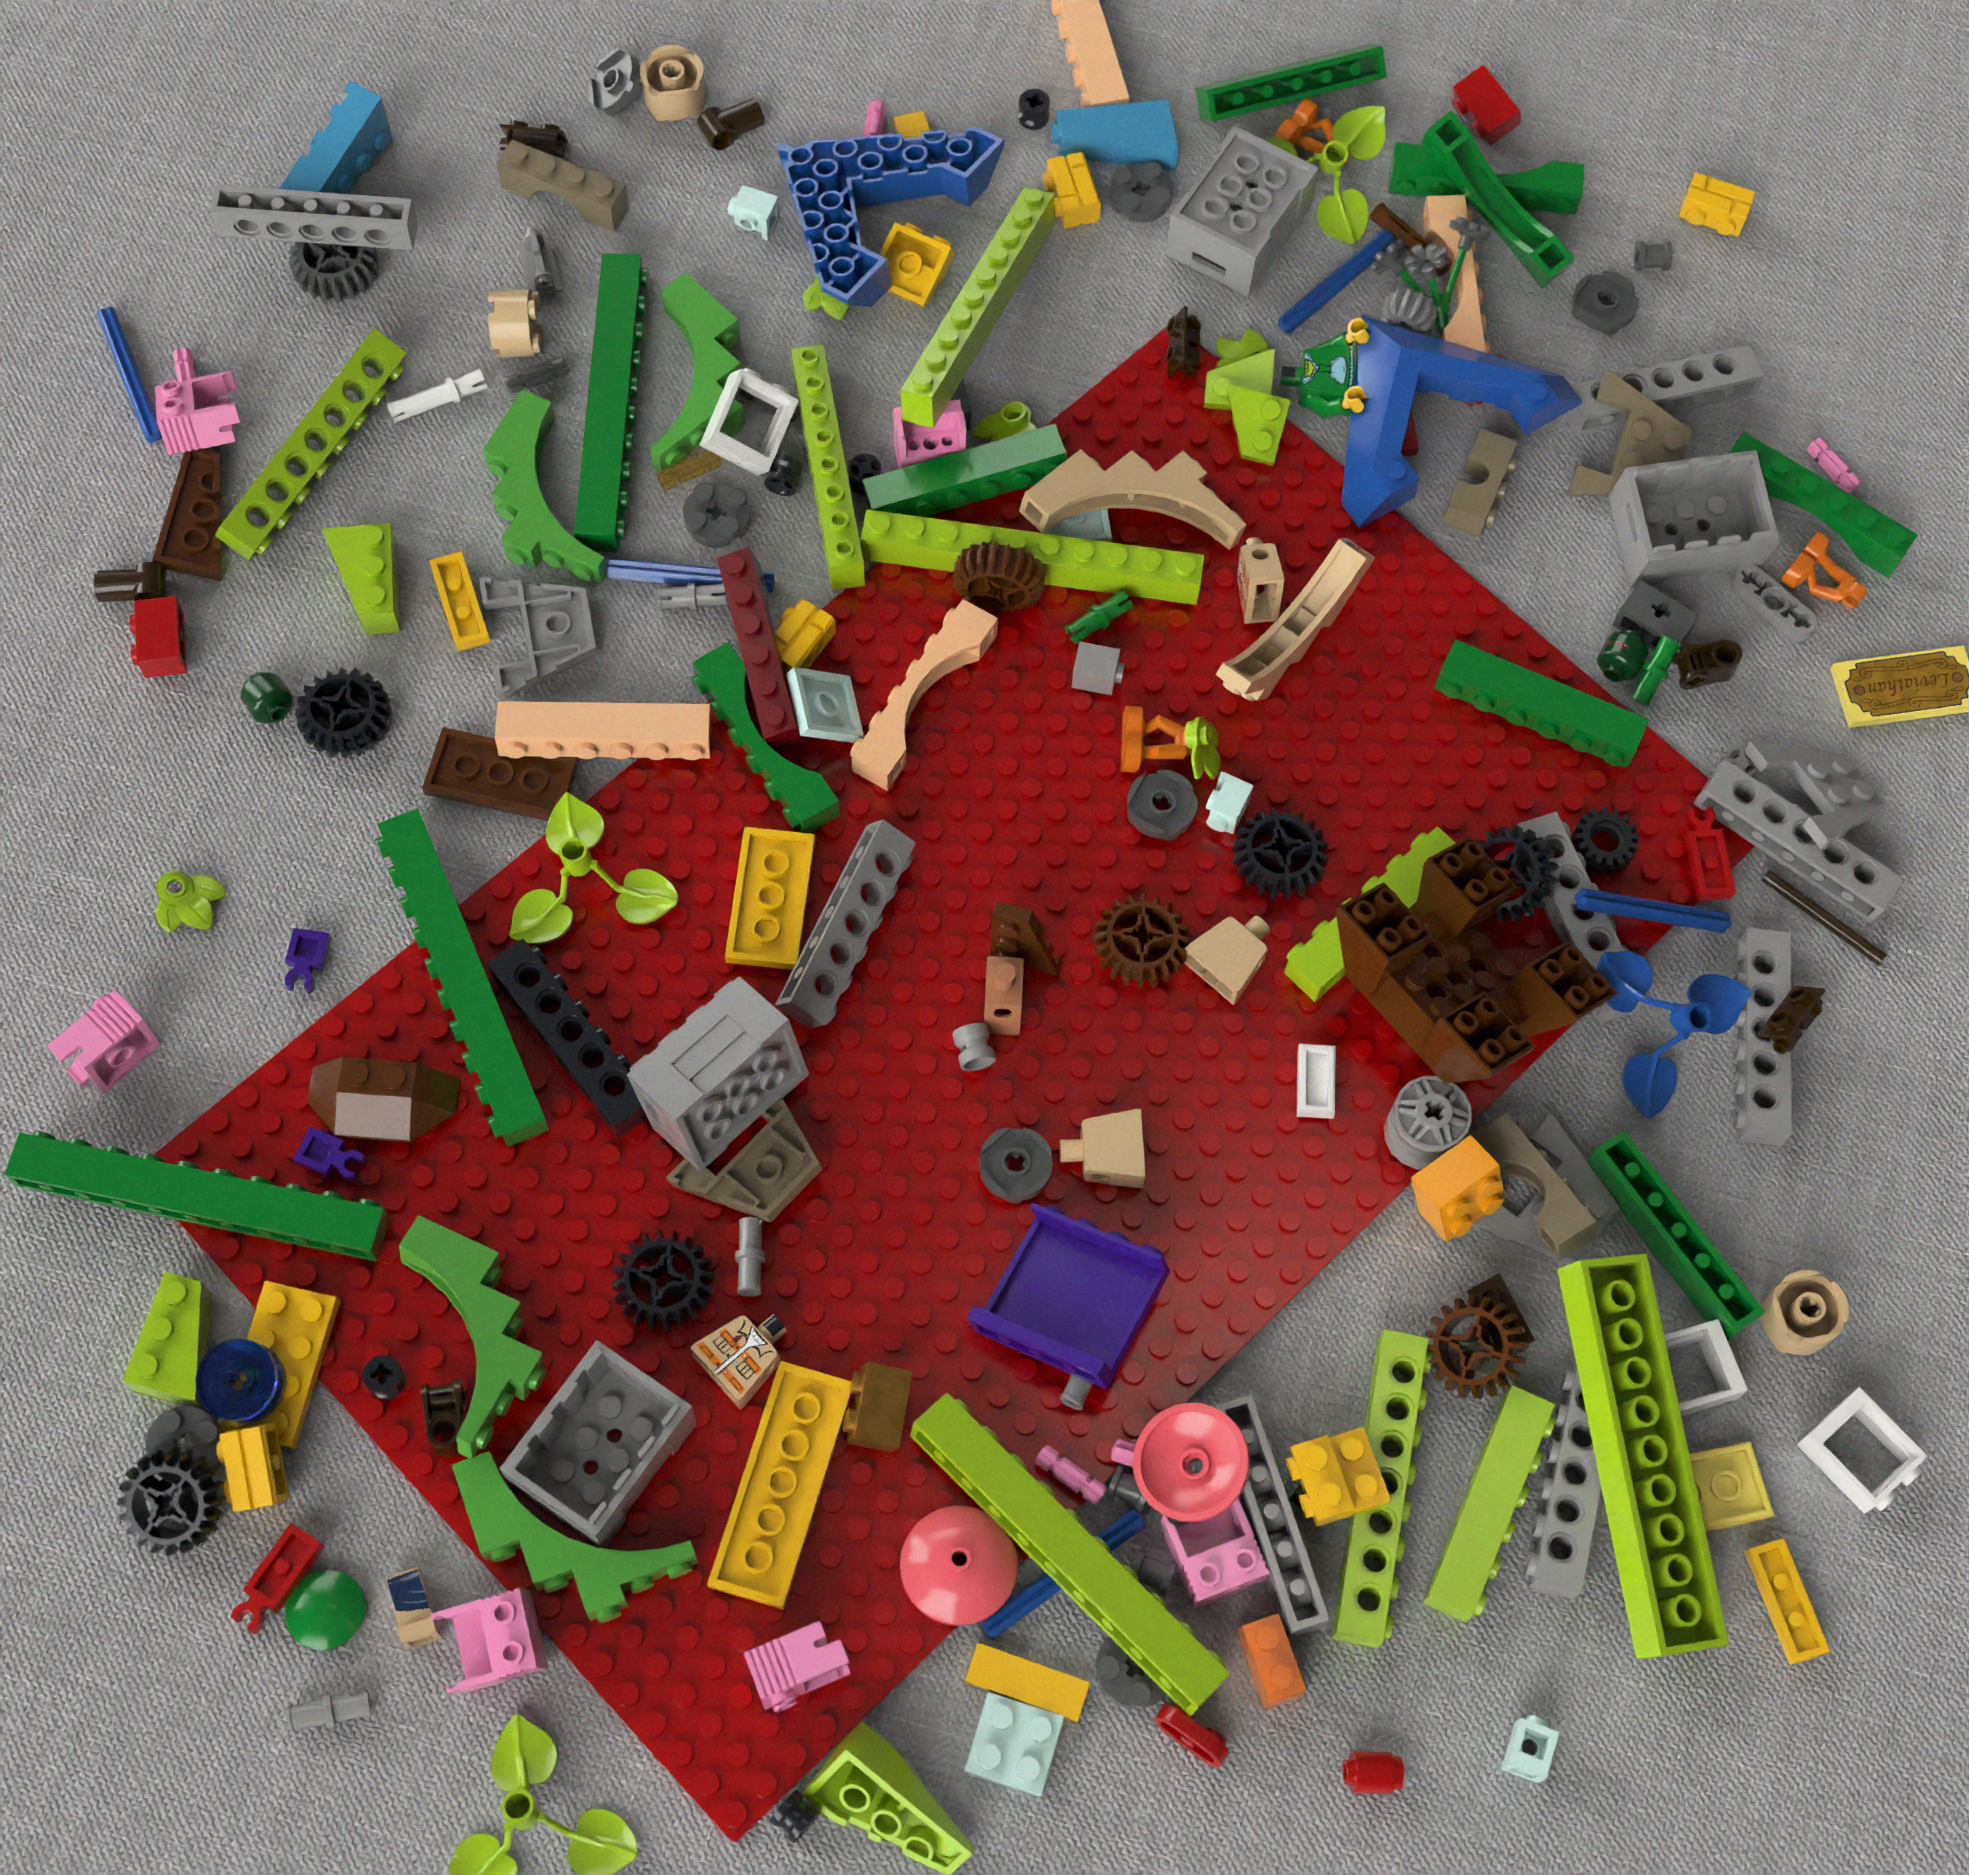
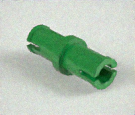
M1120 590L1100 605L1093 604L1088 608L1089 612L1072 623L1065 625L1067 634L1076 632L1069 637L1072 642L1078 644L1099 629L1105 630L1110 626L1109 622L1128 610L1133 609L1131 600L1128 602L1124 601L1129 596L1123 590Z
M1661 635V639L1648 663L1644 662L1641 667L1644 671L1632 694L1629 696L1647 706L1650 705L1662 679H1667L1669 673L1666 671L1682 645L1664 635Z

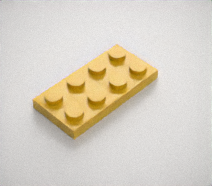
M744 827L725 953L726 963L793 970L800 956L815 847V834Z
M264 1282L220 1424L222 1431L227 1432L237 1428L276 1421L280 1446L296 1450L341 1301L339 1298L273 1282Z

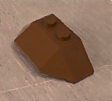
M341 1057L313 1067L307 1103L336 1137L411 1143L434 1129L444 1120L447 1121L455 1116L461 1081L460 1078L415 1062Z

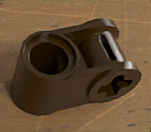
M1722 639L1700 645L1683 646L1678 649L1672 662L1677 665L1681 677L1679 679L1680 687L1687 690L1730 680L1734 676L1743 655L1741 647L1735 641ZM1718 658L1724 659L1728 663H1723L1719 661Z
M456 1378L453 1383L436 1386L423 1383L421 1384V1401L425 1416L427 1439L438 1455L444 1458L457 1456L459 1453L456 1437L465 1420L466 1411L462 1379ZM443 1430H456L454 1437L450 1441L445 1443L437 1441L439 1434Z

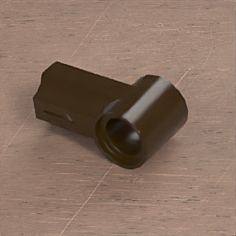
M752 98L725 110H721L719 107H710L699 115L697 125L712 149L723 150L734 142L736 136L765 125V117L758 101Z
M141 562L135 566V569L99 570L94 574L95 596L98 602L136 601L165 597L166 568L155 562Z

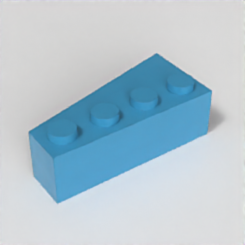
M350 80L344 89L348 93L347 97L341 105L334 104L328 113L333 117L324 132L317 130L311 139L310 153L307 157L301 154L279 189L347 194L354 182L362 173L369 170L375 158L382 151H385L391 143L392 135L382 97Z

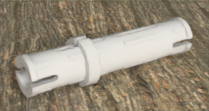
M479 368L455 379H452L450 376L445 378V382L397 401L386 403L394 424L399 421L452 401L454 404L461 402L460 398L483 389L486 390L488 387Z

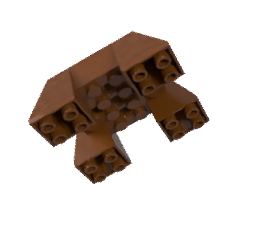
M1470 836L1429 857L1425 861L1415 915L1384 882L1340 905L1336 910L1345 975L1443 1083L1492 1077L1536 1047L1528 1037L1574 1024L1615 998L1618 994L1609 984L1608 980L1598 973L1581 951L1575 948L1569 940L1526 965L1521 973L1498 950L1479 927L1519 887Z

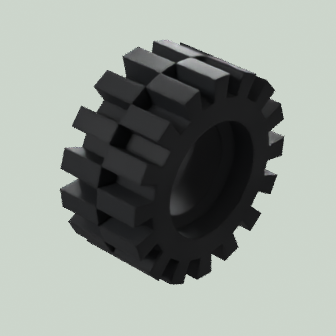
M1602 807L1599 813L1595 808L1590 810L1588 815L1585 813L1581 817L1573 832L1571 842L1576 852H1580L1584 857L1588 873L1593 867L1596 869L1595 875L1601 876L1604 870H1606L1607 876H1611L1616 870L1618 873L1623 871L1625 866H1628L1637 851L1639 846L1637 842L1640 838L1639 833H1634L1637 829L1636 824H1627L1630 819L1627 814L1620 818L1618 817L1620 810L1614 808L1612 813L1609 814L1608 807ZM1596 832L1610 834L1617 841V849L1612 852L1600 850L1593 844L1592 835Z

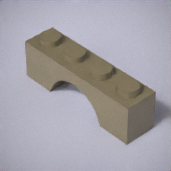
M511 140L497 161L502 188L529 199L537 191L552 192L573 204L587 222L612 232L616 231L629 210L626 184L517 141Z
M1505 1113L1471 1134L1499 1164L1501 1178L1510 1177L1524 1180L1534 1186L1542 1195L1544 1205L1536 1216V1234L1558 1261H1561L1596 1239V1222H1598V1218L1594 1210L1588 1203L1582 1204L1574 1195L1575 1190L1570 1181L1564 1175L1558 1176L1552 1168L1549 1156L1543 1149L1539 1148L1537 1150L1533 1146L1527 1130L1520 1122L1514 1123L1508 1114Z

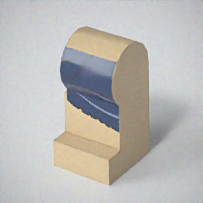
M419 1566L388 1576L387 1581L394 1603L393 1609L398 1624L397 1629L401 1644L409 1650L441 1639L442 1635L438 1621L432 1620L431 1613L435 1612Z

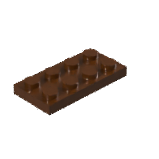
M443 727L422 790L424 795L549 821L558 801L566 792L570 793L579 760L578 757L548 759L542 756H523L521 758L498 756L495 738Z

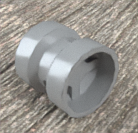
M985 1023L967 1024L959 1027L952 1033L954 1044L961 1051L958 1060L963 1071L980 1070L989 1067L996 1061L994 1049L988 1046L990 1034Z

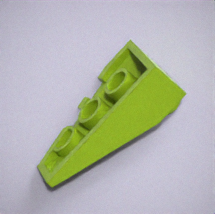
M863 1721L839 1743L802 1793L805 1799L832 1821L844 1827L848 1822L869 1832L867 1838L878 1843L883 1838L902 1847L905 1856L945 1875H951L973 1854L975 1849L895 1748Z

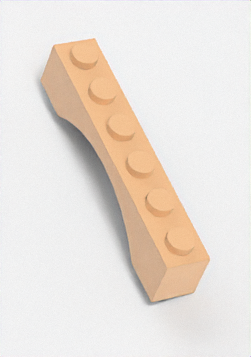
M1465 195L1427 196L1422 213L1424 238L1429 237L1433 243L1437 244V248L1440 246L1447 248L1446 257L1452 260V265L1449 269L1451 274L1460 250L1458 244L1461 235L1458 231L1449 227L1450 220L1457 221L1459 216L1466 218L1470 224L1472 222V210L1466 207ZM1473 240L1470 251H1466L1455 284L1457 310L1452 320L1444 328L1441 339L1490 354V344L1488 341H1484L1486 316L1480 312L1483 291L1481 287H1477L1476 282L1479 277V263L1473 259L1476 247V240Z
M962 599L956 609L951 608L947 612L942 623L943 628L938 635L933 633L925 645L923 656L920 660L915 659L910 664L906 672V680L901 686L896 685L887 700L888 705L884 711H878L873 716L869 724V732L864 739L858 738L851 748L852 771L886 791L890 789L906 766L905 734L910 716L919 699L935 682L947 673L963 665L979 661L997 636L998 618Z

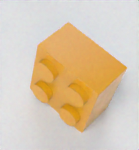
M1472 1135L1466 1137L1411 1177L1419 1213L1446 1243L1455 1236L1460 1237L1466 1234L1474 1222L1484 1215L1488 1216L1495 1213L1501 1207L1503 1201H1505L1500 1166Z

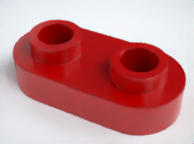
M1176 1703L1173 1706L1164 1704L1154 1718L1156 1725L1165 1734L1203 1762L1220 1768L1229 1755V1750L1226 1747V1738L1213 1728H1203L1193 1720V1715L1189 1717Z

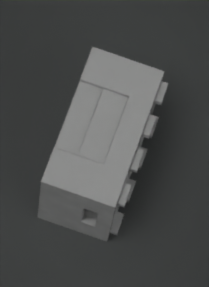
M1234 126L1220 145L1218 155L1190 193L1186 192L1172 211L1165 254L1249 297L1310 210L1319 167ZM1250 183L1256 188L1250 189L1246 184ZM1232 205H1239L1242 210L1233 211L1230 207ZM1197 253L1205 257L1206 259L1226 268V271L1194 254Z
M1756 450L1627 467L1608 495L1630 588L1636 587L1640 580L1648 585L1663 583L1666 579L1726 571L1727 574L1736 573L1740 566L1753 564L1761 568L1780 544ZM1697 522L1706 523L1708 530H1699ZM1665 527H1673L1676 534L1673 536L1666 534Z
M740 976L733 982L729 981L714 994V998L705 1006L701 1005L686 1019L687 1022L677 1031L674 1029L658 1043V1047L649 1055L645 1054L629 1068L630 1072L626 1074L652 1128L699 1172L727 1149L728 1144L777 1100L785 1097L809 1075L789 1019Z
M596 1340L500 1467V1470L510 1486L597 1548L606 1549L626 1522L627 1518L625 1515L669 1455H675L697 1425L690 1404ZM613 1429L622 1432L621 1440L616 1443H612L607 1439L608 1433ZM589 1461L598 1463V1470L592 1475L584 1472V1465Z

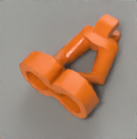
M1305 98L1295 113L1281 124L1274 137H1282L1286 142L1290 141L1293 146L1302 147L1314 155L1316 153L1321 154L1325 145L1311 137L1302 135L1321 128L1328 142L1334 141L1332 139L1334 125L1328 117L1316 121L1320 106L1311 99Z
M1818 531L1780 581L1793 590L1807 579L1809 595L1834 601L1838 604L1842 602L1847 607L1853 609L1867 594V589L1856 582L1858 579L1838 565L1827 554L1830 538L1821 531ZM1820 563L1826 573L1839 586L1831 587L1817 584L1815 565Z
M1125 706L1122 718L1121 772L1136 773L1142 765L1143 759L1184 760L1185 755L1191 756L1192 749H1189L1185 742V726L1179 725L1161 715H1157L1145 725L1142 707ZM1158 728L1173 737L1174 741L1173 744L1144 746L1143 737Z

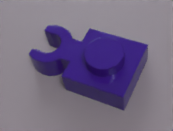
M293 928L285 959L287 966L294 967L285 976V985L288 991H293L297 980L305 979V991L310 994L313 992L315 979L312 976L313 970L324 971L332 939L329 933Z
M313 1127L309 1128L293 1157L295 1164L328 1178L335 1168L345 1180L356 1182L357 1176L354 1172L347 1170L348 1164L353 1161L364 1165L366 1163L364 1155L357 1150L343 1152L346 1147L344 1140Z

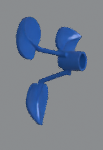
M1630 951L1604 952L1599 959L1597 971L1618 992L1616 997L1606 1004L1622 1013L1632 1012L1639 1000L1644 1004L1669 1009L1671 1011L1670 1023L1678 1031V1035L1655 1049L1652 1057L1645 1053L1636 1054L1627 1061L1623 1068L1622 1085L1627 1097L1644 1117L1652 1118L1667 1105L1677 1084L1675 1064L1669 1059L1659 1058L1660 1055L1681 1040H1687L1689 1033L1705 1031L1710 1034H1721L1728 1031L1737 1021L1745 1003L1751 997L1752 991L1729 977L1706 974L1697 977L1688 987L1687 996L1690 1003H1669L1648 998L1644 993L1650 989L1653 980L1651 967L1648 962L1639 954Z

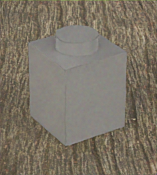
M1079 642L1071 688L1112 695L1114 683L1121 684L1125 663L1119 662L1120 649Z

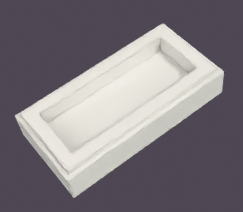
M1298 1045L1296 1117L1334 1118L1336 1046Z

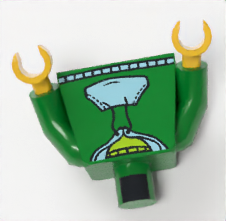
M1355 318L1348 325V333L1345 331L1322 344L1303 350L1300 367L1282 366L1280 386L1299 387L1298 404L1325 419L1337 415L1350 417L1351 409L1355 413L1361 412L1364 408L1361 400L1366 399L1367 396L1360 386H1355L1356 346H1353V341H1356L1358 344H1365L1369 340V334L1365 330L1368 326L1362 318Z

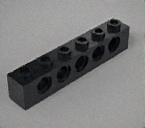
M522 938L487 962L491 976L619 1139L647 1119L643 1107L626 1075L630 1072L629 1068L631 1065L623 1054L619 1053L615 1056L608 1047L611 1044V1040L600 1026H597L595 1029L587 1020L590 1014L579 999L572 1001L566 992L569 988L560 974L555 972L552 975L545 967L548 961L542 951L536 945L530 948ZM535 977L540 979L534 986L527 987L523 985L529 978ZM551 1004L561 1006L555 1013L548 1014L543 1012ZM571 1031L582 1033L577 1040L568 1041L564 1039ZM601 1058L604 1060L597 1068L586 1066L590 1059ZM621 1085L625 1087V1090L620 1095L611 1096L607 1094V1091L612 1086Z

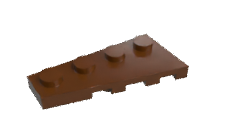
M201 448L198 450L193 449L192 451L184 452L152 562L163 565L166 570L222 582L221 540L214 536L221 525L220 452Z

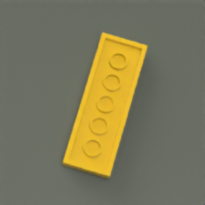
M780 1361L707 1583L709 1588L784 1610L852 1395L850 1393L851 1381Z

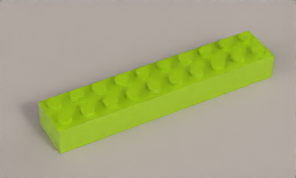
M1647 1253L1579 1260L1558 1268L1557 1271L1636 1659L1729 1646Z

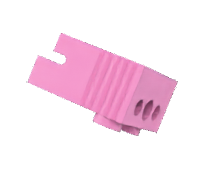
M232 371L188 379L187 381L183 380L181 382L170 380L164 382L161 386H155L157 423L168 455L236 442L234 424L240 423L235 403L231 404L229 395L218 397V395L237 390Z
M960 399L952 400L948 403L934 429L902 421V408H893L894 450L898 469L966 450V423Z
M115 989L110 995L98 998L92 1004L88 1013L84 1014L47 1045L48 1049L61 1062L67 1057L72 1056L79 1049H83L74 1058L76 1061L73 1062V1065L66 1069V1071L80 1086L91 1079L103 1094L127 1075L139 1062H142L144 1058L161 1046L143 1018Z
M1239 1498L1221 1514L1208 1520L1189 1523L1177 1529L1174 1524L1168 1521L1167 1516H1162L1160 1522L1165 1531L1163 1538L1173 1562H1176L1175 1568L1181 1574L1180 1580L1184 1581L1182 1585L1186 1588L1185 1592L1189 1595L1188 1599L1192 1602L1191 1607L1193 1610L1265 1582L1270 1574L1268 1568L1265 1567L1266 1562L1262 1560L1263 1555L1259 1553L1260 1548L1256 1546L1257 1541L1253 1539L1254 1534Z
M517 1588L514 1591L500 1593L499 1596L493 1595L492 1598L486 1597L484 1600L479 1599L431 1613L432 1620L440 1621L442 1618L453 1619L465 1680L457 1682L454 1688L447 1687L448 1694H457L467 1690L475 1691L510 1681L511 1679H517L526 1674L530 1675L533 1672L537 1673L540 1670L548 1669L531 1590Z
M820 1621L744 1652L764 1709L767 1710L773 1707L774 1712H780L797 1704L796 1697L851 1674L847 1665L849 1660L841 1640L839 1639L827 1644L826 1635Z

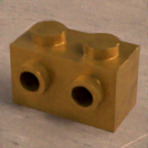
M867 1362L860 1367L859 1371H854L850 1385V1393L855 1394L853 1408L847 1409L843 1423V1432H848L846 1443L890 1453L900 1447L913 1371L873 1362Z

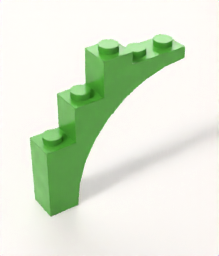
M686 272L661 290L664 311L679 326L690 346L694 359L691 391L684 408L668 432L650 448L653 467L661 474L669 468L678 466L687 454L695 448L701 447L699 446L730 373L741 369V363L727 351L732 349L740 339L738 319ZM733 399L720 429L721 433L729 437L737 435L743 425H745L743 406L736 399Z
M522 389L483 449L487 468L494 475L503 477L493 491L492 496L496 512L504 519L512 521L501 538L505 554L510 561L520 566L525 564L536 569L541 559H543L554 568L562 567L573 572L581 580H592L602 585L607 577L605 557L582 545L560 525L550 512L539 488V463L545 440L555 422L552 402Z
M418 1215L399 1244L401 1263L425 1276L448 1297L463 1318L473 1341L477 1359L476 1385L469 1412L456 1437L458 1453L473 1459L479 1448L485 1449L494 1432L492 1425L498 1415L503 1417L508 1412L513 1396L525 1401L531 1390L537 1391L546 1375V1369H544L543 1353L515 1340L524 1324L521 1314V1302L494 1290L503 1273V1270L500 1268L499 1252Z
M490 1451L474 1456L473 1459L469 1458L452 1465L477 1545L483 1558L486 1561L492 1559L493 1562H501L516 1555L515 1550L522 1548L533 1584L538 1591L545 1589L547 1593L566 1587L569 1584L568 1579L574 1577L586 1614L591 1621L598 1619L599 1623H604L621 1616V1609L629 1607L624 1591L631 1589L632 1593L644 1591L654 1586L653 1580L665 1575H669L670 1579L683 1576L692 1570L691 1565L698 1563L691 1541L661 1549L622 1551L597 1548L562 1535L543 1524L517 1500L506 1485Z

